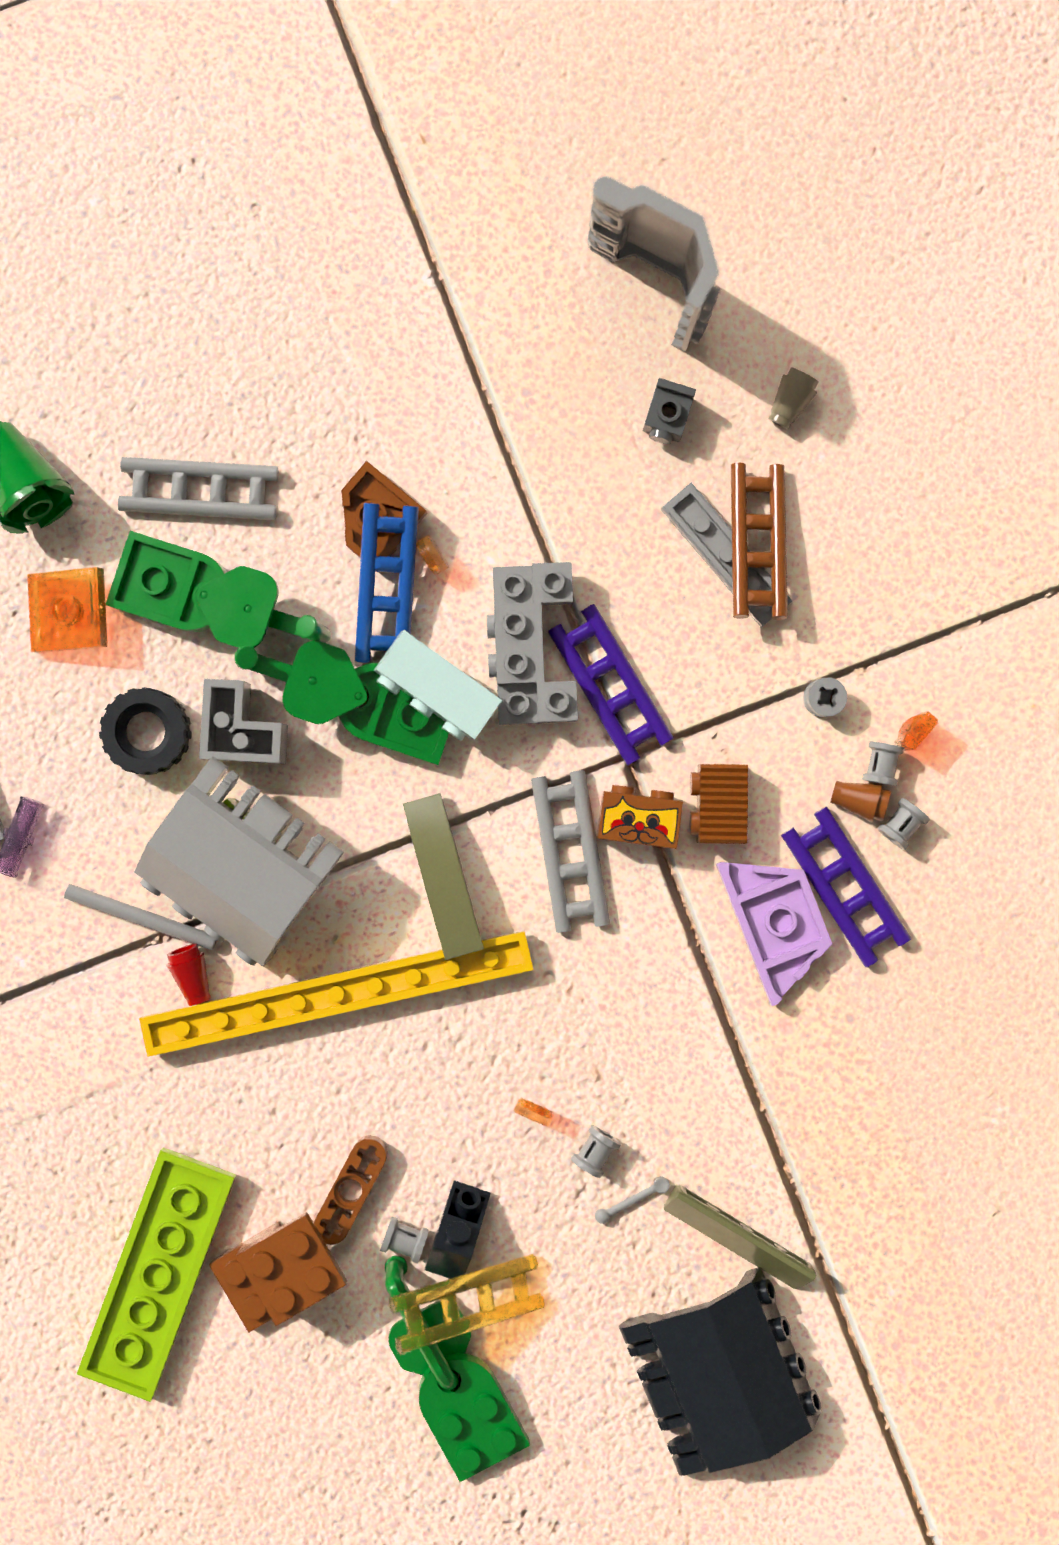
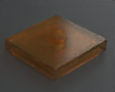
M92 567L27 574L31 652L45 653L108 647L103 568Z

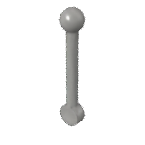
M657 1177L654 1180V1184L607 1210L604 1208L597 1210L595 1220L600 1224H605L610 1220V1216L656 1192L666 1193L670 1187L669 1181L665 1177Z

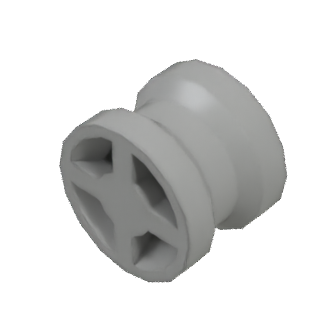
M831 677L811 682L805 688L803 694V703L807 711L817 717L834 716L844 709L847 702V691L844 685Z

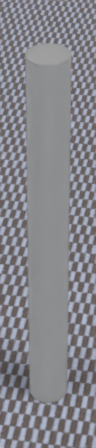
M69 884L66 888L64 899L189 943L197 944L209 950H213L217 942L205 931L72 884Z

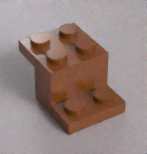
M308 1212L283 1226L280 1221L276 1222L213 1259L209 1264L248 1333L270 1320L274 1322L275 1326L280 1325L346 1286L348 1282Z

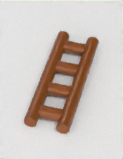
M745 463L731 464L733 618H748L749 606H772V619H787L785 466L783 464H772L769 466V477L746 476ZM747 492L770 493V514H747ZM747 530H770L771 552H748ZM748 567L771 568L772 591L748 590Z

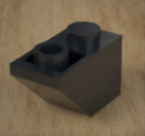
M456 1180L453 1181L426 1262L425 1271L462 1283L473 1256L491 1192Z

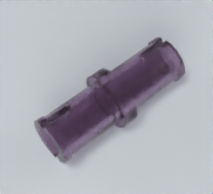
M22 795L19 798L20 801L9 828H4L2 836L5 839L0 850V874L13 878L18 876V870L28 845L32 846L35 837L32 834L41 811L45 806L44 803Z

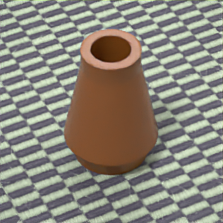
M836 780L830 803L839 805L870 822H873V819L883 821L891 791L882 789L881 784L846 783Z

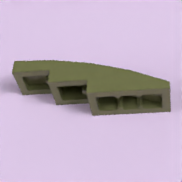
M441 793L403 803L445 960L483 950V942Z

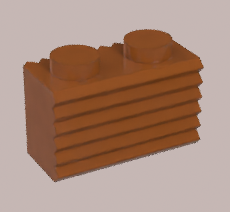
M698 764L697 772L690 773V795L697 796V811H690L689 832L690 835H697L696 843L747 844L748 765Z

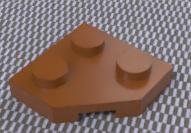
M367 460L341 490L346 546L359 558H361L364 503L379 504V516L402 518L403 506L419 507L418 524L427 515V511ZM378 532L376 556L391 557L401 545V534Z

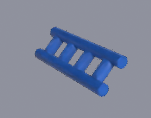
M364 503L355 662L369 663L371 650L388 651L401 631L405 630L411 634L419 507L403 506L402 518L379 516V504ZM378 532L401 534L400 557L376 556ZM375 572L399 573L397 597L374 595ZM373 611L396 612L395 636L372 635Z

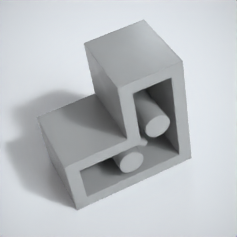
M204 679L199 759L210 760L212 757H215L219 761L286 764L288 725L249 721L250 683L239 680Z

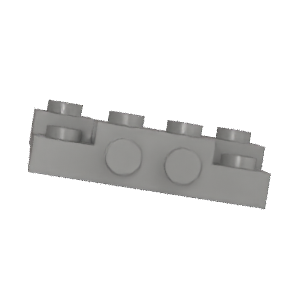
M572 562L532 563V566L493 567L494 615H487V638H495L496 654H488L489 678L497 677V694L502 699L498 706L499 725L577 722L576 681H544L542 605L573 604Z

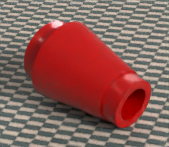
M197 944L183 946L167 954L169 963L166 967L187 1000L188 1006L197 1005L209 1000L211 996L209 993L204 952H199Z

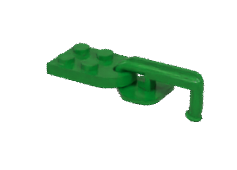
M129 531L105 603L106 606L187 632H199L210 628L216 640L237 648L242 646L255 648L260 645L265 638L268 627L311 641L326 643L331 639L329 628L317 622L315 617L304 615L299 618L274 610L279 595V588L275 579L269 574L246 566H238L227 572L219 562L203 553Z
M309 641L303 644L296 653L293 665L257 654L256 650L251 646H242L235 652L234 660L239 668L251 670L286 682L282 701L284 708L290 715L318 725L339 717L345 729L361 740L439 765L449 735L442 728L445 721L432 713L430 718H427L409 705L413 698L400 690L395 695L377 682L380 675L373 671L378 663L365 664L355 669L345 650L321 641ZM365 689H366L367 692H368V701H367V703H366L363 707H361V708H356V707H358V706H360V705H362L363 703L366 702V700H367V693H366V691H365Z
M391 1256L387 1259L384 1268L386 1272L385 1287L403 1319L397 1321L391 1327L388 1336L389 1347L402 1369L422 1375L419 1384V1406L421 1413L459 1482H462L529 1447V1437L491 1368L480 1358L466 1354L471 1338V1328L460 1308L451 1301L439 1300L420 1309L403 1279L408 1270L406 1260L401 1256Z

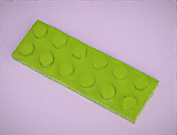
M164 1147L160 1150L79 1365L77 1375L143 1400L152 1401L237 1174Z

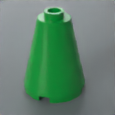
M0 421V524L7 532L16 534L28 533L29 531L26 526L36 523L39 524L40 528H44L61 518L71 508L73 501L70 496L71 494L74 495V490L14 424Z

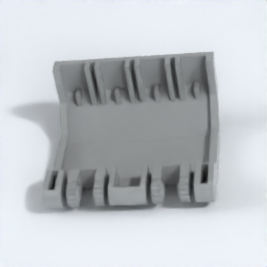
M609 176L598 178L593 185V201L589 222L590 231H588L587 241L589 249L611 262L635 256L681 280L686 300L672 346L686 352L690 342L699 343L707 328L716 299L721 291L720 288L715 286L719 275V268L704 216L643 184L631 188Z
M212 757L193 783L184 791L150 838L134 873L142 878L140 884L149 892L157 896L163 893L174 901L172 907L179 914L188 919H192L194 916L206 925L204 931L209 936L222 943L224 940H227L238 948L235 953L243 961L252 966H255L256 963L264 966L278 950L276 945L313 893L326 879L344 851L329 841L312 865L308 867L307 865L326 838L319 833L312 837L306 845V849L298 858L287 850L292 841L301 833L302 827L305 824L296 818L276 844V839L287 826L293 814L266 794H263L243 820L242 818L261 791L255 786L247 789L234 810L224 804L222 801L235 787L239 779V775L232 770L225 776L213 794L210 795L228 770L225 764Z

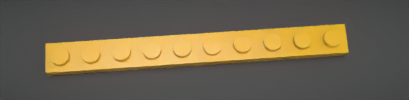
M525 930L482 940L483 950L445 960L443 950L440 949L142 1016L139 1018L147 1057L533 970Z

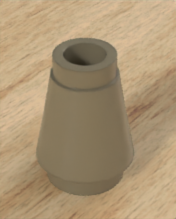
M791 367L787 375H782L768 420L789 430L791 424L794 423L817 394L815 388L819 382L810 375Z

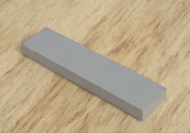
M691 482L662 506L661 511L733 594L732 529ZM748 567V590L772 591L771 575L765 568ZM787 595V600H788V605H789V604L792 602V600H791L790 597ZM749 606V614L760 627H763L772 619V606Z

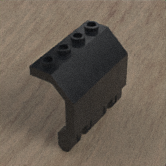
M761 1267L747 1270L736 1287L712 1301L663 1315L653 1312L628 1319L619 1325V1330L625 1344H630L627 1349L631 1357H638L652 1352H657L659 1360L646 1363L637 1370L639 1379L643 1380L642 1386L655 1417L659 1418L657 1423L660 1430L665 1431L684 1426L688 1428L689 1433L676 1436L667 1443L668 1450L671 1455L673 1454L672 1460L680 1476L702 1471L712 1473L770 1459L811 1433L821 1414L819 1396L815 1390L810 1389L806 1379L804 1359L800 1353L795 1352L790 1340V1325L786 1317L780 1315L775 1303L776 1293L774 1286L769 1279H765Z

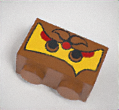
M612 785L611 792H602L596 838L677 849L683 801H675L673 792L651 790L650 797L635 795V787Z

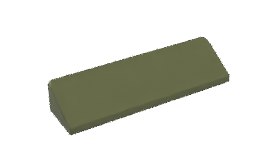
M676 1184L664 1204L663 1209L669 1214L753 1265L761 1267L763 1271L791 1288L799 1289L814 1281L817 1276L809 1262L680 1184Z

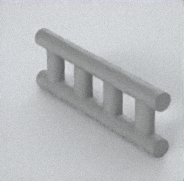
M121 457V472L133 473L132 496H119V511L276 520V505L264 504L265 482H278V466ZM149 474L172 475L171 499L147 497ZM188 476L211 478L210 501L186 499ZM227 479L250 480L249 503L225 502Z
M585 770L569 772L571 784L548 787L546 776L531 778L556 933L572 931L570 923L572 918L593 915L595 927L610 924ZM574 799L578 822L554 826L551 803ZM580 838L584 861L561 865L557 841ZM587 876L590 900L567 903L563 880Z

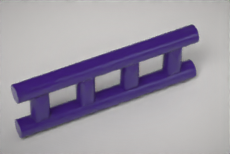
M592 604L581 611L587 621L586 623L569 633H566L561 624L556 625L547 632L628 766L640 759L635 747L654 736L661 746L674 737L595 604ZM595 635L606 656L586 667L575 647ZM615 669L627 689L606 700L595 680ZM635 702L647 723L626 734L615 714Z
M825 806L814 813L819 822L818 826L801 837L795 828L792 827L781 834V837L802 870H804L809 881L859 959L867 968L879 960L872 950L890 937L894 939L898 946L904 945L912 938L832 813ZM829 838L841 858L821 870L809 849ZM850 870L862 891L842 903L830 883ZM871 904L883 924L863 936L851 916Z

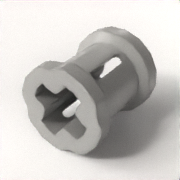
M869 741L868 747L872 750L868 772L863 774L862 780L897 786L898 780L894 777L898 757L900 754H903L904 747Z
M901 798L898 802L900 806L885 825L880 824L877 830L902 850H906L909 846L907 841L921 824L926 825L930 818L914 804Z
M591 1125L589 1128L590 1136L579 1154H573L571 1161L592 1176L601 1178L604 1174L602 1170L612 1151L620 1148L621 1143L609 1133Z
M391 1217L380 1251L385 1253L388 1250L411 1257L412 1262L418 1264L429 1229L423 1227L421 1230L400 1224L397 1218Z

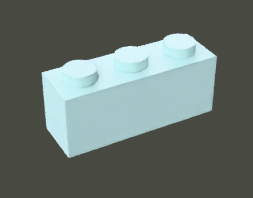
M405 630L400 632L373 670L380 675L377 680L380 685L395 695L400 690L413 698L409 704L427 718H430L432 713L445 721L442 728L460 741L465 736L469 739H476L502 702V699Z

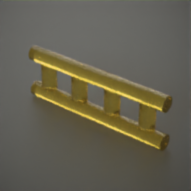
M534 1254L526 1255L390 1297V1310L393 1314L404 1311L408 1335L398 1337L395 1340L399 1354H404L544 1308L545 1302L541 1293L530 1295L526 1272L538 1268L536 1256ZM511 1277L515 1300L495 1306L491 1283ZM476 1288L480 1312L460 1318L456 1294ZM440 1299L444 1323L424 1329L420 1305Z

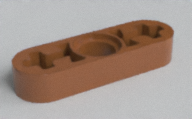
M367 1135L355 1143L314 1221L323 1240L328 1245L338 1244L346 1238L386 1162L388 1155L387 1147L383 1140L377 1136ZM372 1145L377 1148L375 1155L380 1160H371L364 1172V1174L372 1176L368 1180L364 1174L356 1170L363 1159V1154L359 1152V1149L367 1150ZM349 1165H352L356 1170H349ZM347 1179L356 1180L362 1188L361 1196L355 1200L345 1199L340 1193V1184ZM334 1200L337 1205L330 1204V1201ZM337 1206L353 1210L352 1214H349L346 1210L342 1213L338 1222L339 1227L343 1228L342 1231L335 1229L332 1234L325 1231L327 1224L322 1219L330 1220Z

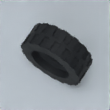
M133 688L127 690L128 692L125 694L120 693L117 695L115 700L104 709L106 712L101 717L99 723L101 724L99 738L102 739V748L105 753H108L110 760L127 772L144 775L170 770L172 765L178 764L182 760V755L187 753L189 748L188 742L192 736V731H190L189 724H191L190 718L186 716L183 705L179 704L173 696L152 688ZM142 712L154 713L162 720L165 727L163 741L158 747L150 751L136 749L131 745L127 737L129 721L135 715Z

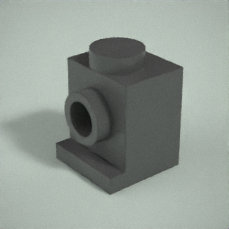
M659 378L642 431L650 433V439L662 444H671L672 440L680 442L697 389ZM664 406L674 408L676 415L671 418L665 417L662 413V408Z

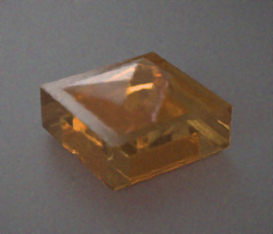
M929 711L921 712L907 719L901 725L898 738L894 743L904 747V751L915 750L938 724V719Z

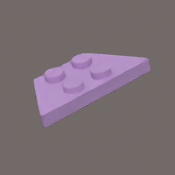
M729 862L716 863L771 1006L777 1005L782 1000L781 997L791 986L806 974L810 965L817 958H820L832 945L806 874L802 869Z

